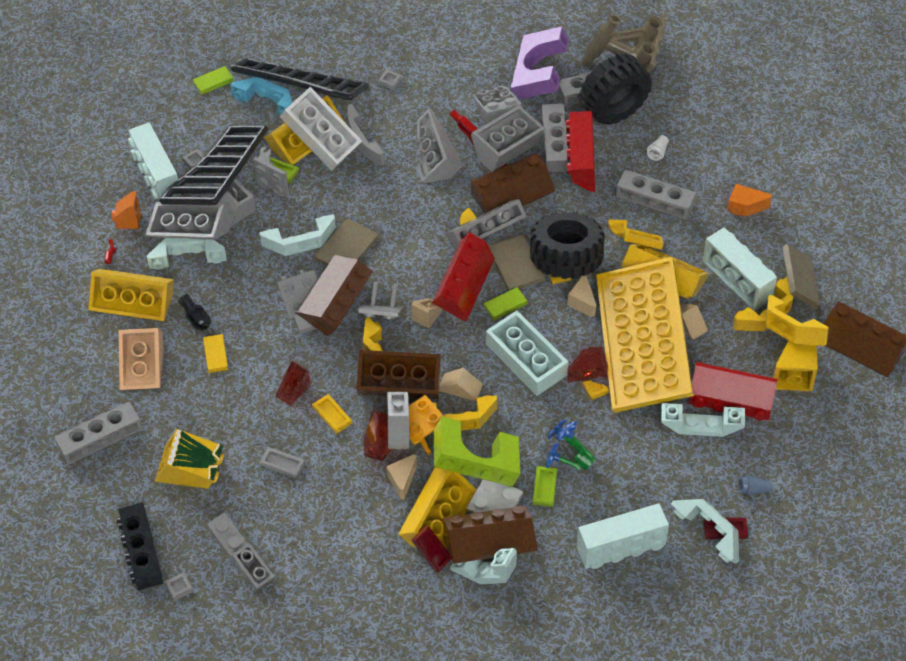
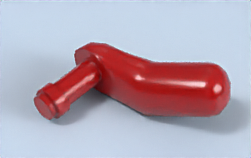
M113 239L108 240L110 248L105 253L104 262L106 264L112 263L113 254L117 250L114 247Z

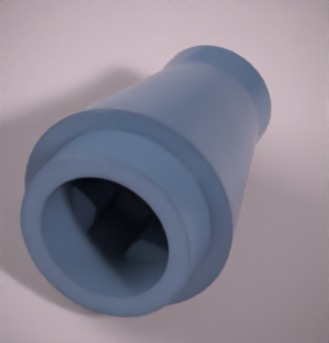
M745 475V477H740L739 492L745 496L770 493L771 481Z

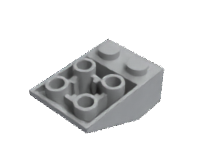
M498 86L490 91L481 90L477 94L472 95L484 125L518 105L522 107L520 101L505 86Z
M235 178L218 203L224 204L232 214L233 218L230 227L256 211L254 196ZM216 183L214 186H221L222 183ZM206 194L204 197H213L215 194Z

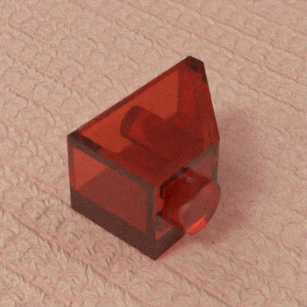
M603 347L583 349L567 369V383L607 377L608 365Z
M376 410L371 412L363 440L365 457L384 461L392 449H388V414Z

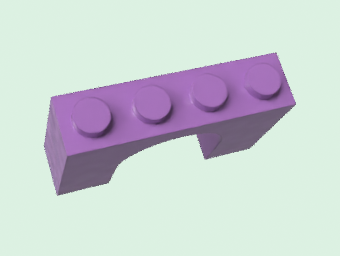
M563 27L523 36L511 83V90L518 99L558 91L561 78L553 66L536 70L532 69L537 62L547 56L567 52L569 37Z

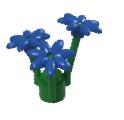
M561 420L554 427V430L550 431L548 440L556 434V439L559 441L564 438L578 452L574 457L576 463L561 457V454L557 453L556 450L559 446L557 443L552 446L551 452H549L550 457L546 460V468H549L554 460L568 464L578 471L581 468L586 471L596 457L574 436L573 430L577 428L575 425L578 422H569L566 428H563L567 420Z

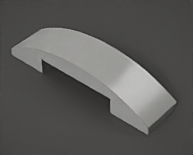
M349 104V128L362 140L357 148L374 163L381 166L384 165L383 151L376 141L368 143L359 129L360 116L354 106Z

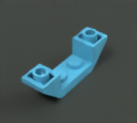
M259 77L231 83L232 96L235 99L248 102L257 93L258 96L269 98L277 103L279 116L293 103L288 89Z

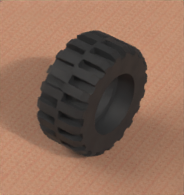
M623 53L607 57V60H602L585 77V82L581 85L580 101L588 111H592V116L599 123L608 125L619 123L621 120H625L628 116L637 112L636 110L641 108L643 102L647 100L648 93L652 89L651 75L630 54Z
M567 211L558 214L556 212L551 213L550 216L546 215L541 220L539 219L531 229L530 259L538 270L541 269L542 273L550 274L554 278L577 279L582 275L583 277L588 276L589 273H593L602 264L605 240L604 231L599 223L593 218H588L587 215H579L577 212L567 213Z

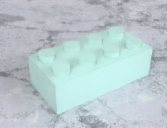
M149 122L130 129L128 143L131 149H133L130 151L133 160L139 162L137 166L140 173L145 174L144 180L147 187H152L150 191L154 200L158 199L160 202L164 192L178 180V177ZM173 194L171 197H182V196H181V194Z
M725 228L706 238L703 262L754 311L768 303V296L774 294L777 279L774 272L762 264L758 257H755L745 245H742L736 239L733 233Z
M517 310L486 330V345L536 396L568 375L569 362Z
M658 503L578 527L577 549L585 569L591 567L592 569H597L607 562L617 563L627 556L637 557L647 550H660L666 545L669 524Z

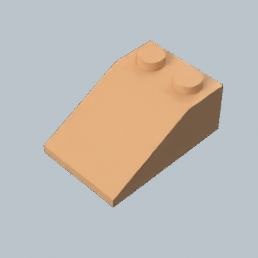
M159 328L118 330L120 390L161 388L164 351L163 331Z

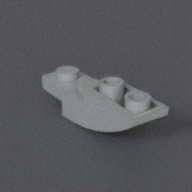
M225 512L207 524V528L218 541L221 550L256 590L275 577L252 545L245 541Z

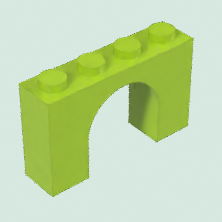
M441 416L434 429V467L513 487L520 476L519 437L499 432L492 444V458H481L472 454L464 446L461 439V421Z

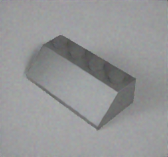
M518 105L472 132L471 137L478 160L493 172L538 144L545 128Z
M156 202L146 237L217 239L228 233L233 216L224 204L179 205Z

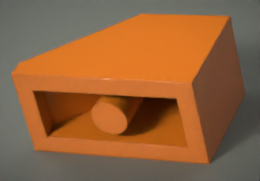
M736 184L730 196L727 211L737 216L746 217L769 209L772 194Z
M132 191L116 203L115 210H112V222H115L116 229H139L142 214L137 192Z

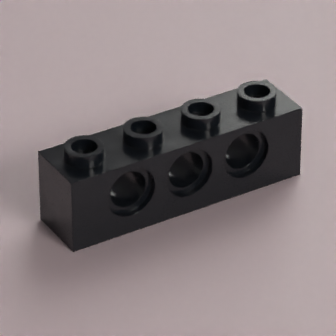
M144 503L119 508L120 517H117L116 520L119 530L123 529L124 535L120 537L123 548H128L129 553H125L127 565H132L133 571L129 572L132 584H136L138 590L164 584Z

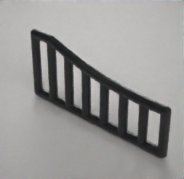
M248 58L231 66V71L235 73L277 81L304 89L311 87L317 93L349 101L369 88V84L366 82ZM297 76L304 77L301 80L295 79V77ZM314 79L321 81L318 84L310 83ZM331 83L339 84L333 89L326 88ZM349 86L356 88L350 93L342 92Z
M266 125L229 126L207 155L167 188L160 198V203L217 205L267 133L268 127ZM233 133H257L256 135H232ZM251 142L249 145H225L226 143ZM217 153H243L242 155H217ZM208 163H236L235 165H207ZM198 173H229L228 176H195ZM185 183H222L221 186H183ZM173 194H215L213 197H171Z

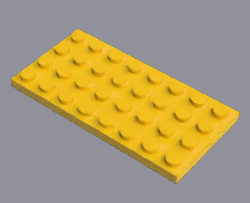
M673 257L596 274L613 412L616 413L694 396Z

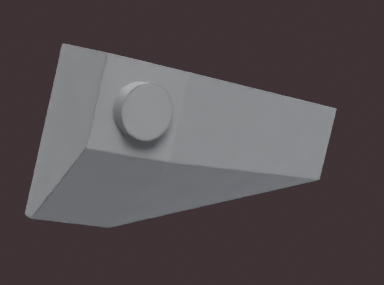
M429 108L417 120V139L420 140V148L417 149V155L420 156L418 172L424 184L450 179L463 167L456 149L432 109Z

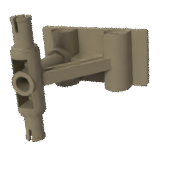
M663 12L660 17L650 16L642 28L615 32V28L621 19L618 15L611 14L607 22L600 26L594 38L586 47V54L582 57L581 62L585 66H590L594 59L598 58L605 49L614 54L624 53L634 56L650 73V69L653 70L657 64L655 58L661 47L659 44L664 36L662 31L667 24L665 20L666 13ZM633 41L636 47H630L623 43Z

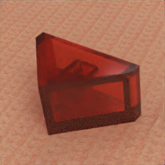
M291 361L275 396L289 406H292L311 386L309 371L296 362Z

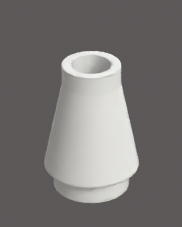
M664 135L659 136L657 140L648 146V157L654 161L662 159L669 139Z

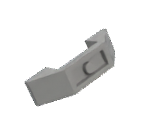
M387 392L388 449H409L408 392Z

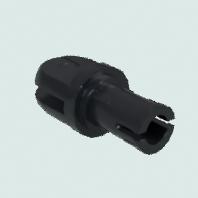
M188 294L182 295L178 303L185 309L187 320L198 330L204 331L208 329L211 324V318L201 305H196Z

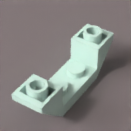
M332 214L316 218L317 231L285 239L281 238L278 228L259 232L261 245L284 256L323 247L336 228L335 216Z
M165 238L147 255L149 268L156 270L169 267L168 255L171 254L181 255L182 253H200L205 251L207 263H220L221 261H227L225 247L213 239Z
M662 403L661 423L678 434L724 437L745 428V408L724 407L723 415L718 416L682 413L683 404Z
M703 499L675 500L671 503L676 508L673 512L682 520L687 518L691 521L699 512L706 520L710 521L712 519L717 524L715 528L723 536L725 535L715 546L720 551L718 555L727 563L731 561L736 564L739 561L738 530L709 502Z
M514 548L500 549L494 555V560L491 562L475 560L453 563L450 570L479 584L506 583L516 567L517 551Z

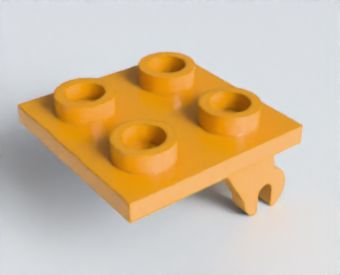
M424 395L409 405V440L414 446L420 443L426 454L430 455L431 451L425 441V437L434 432L438 421L443 415L431 400Z

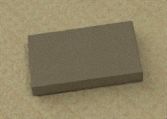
M347 218L314 256L315 261L327 266L334 255L360 261L377 241L379 234Z
M524 235L488 245L495 257L494 264L508 291L516 287L522 289L545 281V276L541 269L538 270L530 259V247Z
M790 244L784 245L782 249L790 294L813 308L820 307L812 258Z

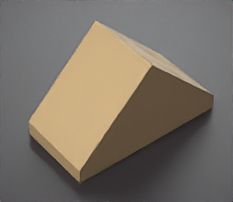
M582 275L570 291L567 305L593 317L595 316L597 305L587 276L583 277Z
M429 298L413 301L412 320L430 328L443 309L433 304V300Z
M682 304L681 312L684 332L691 340H694L706 333L708 329L697 305Z
M463 367L444 374L440 384V391L476 401L483 384Z
M417 455L408 456L386 466L387 477L400 499L404 500L417 468Z

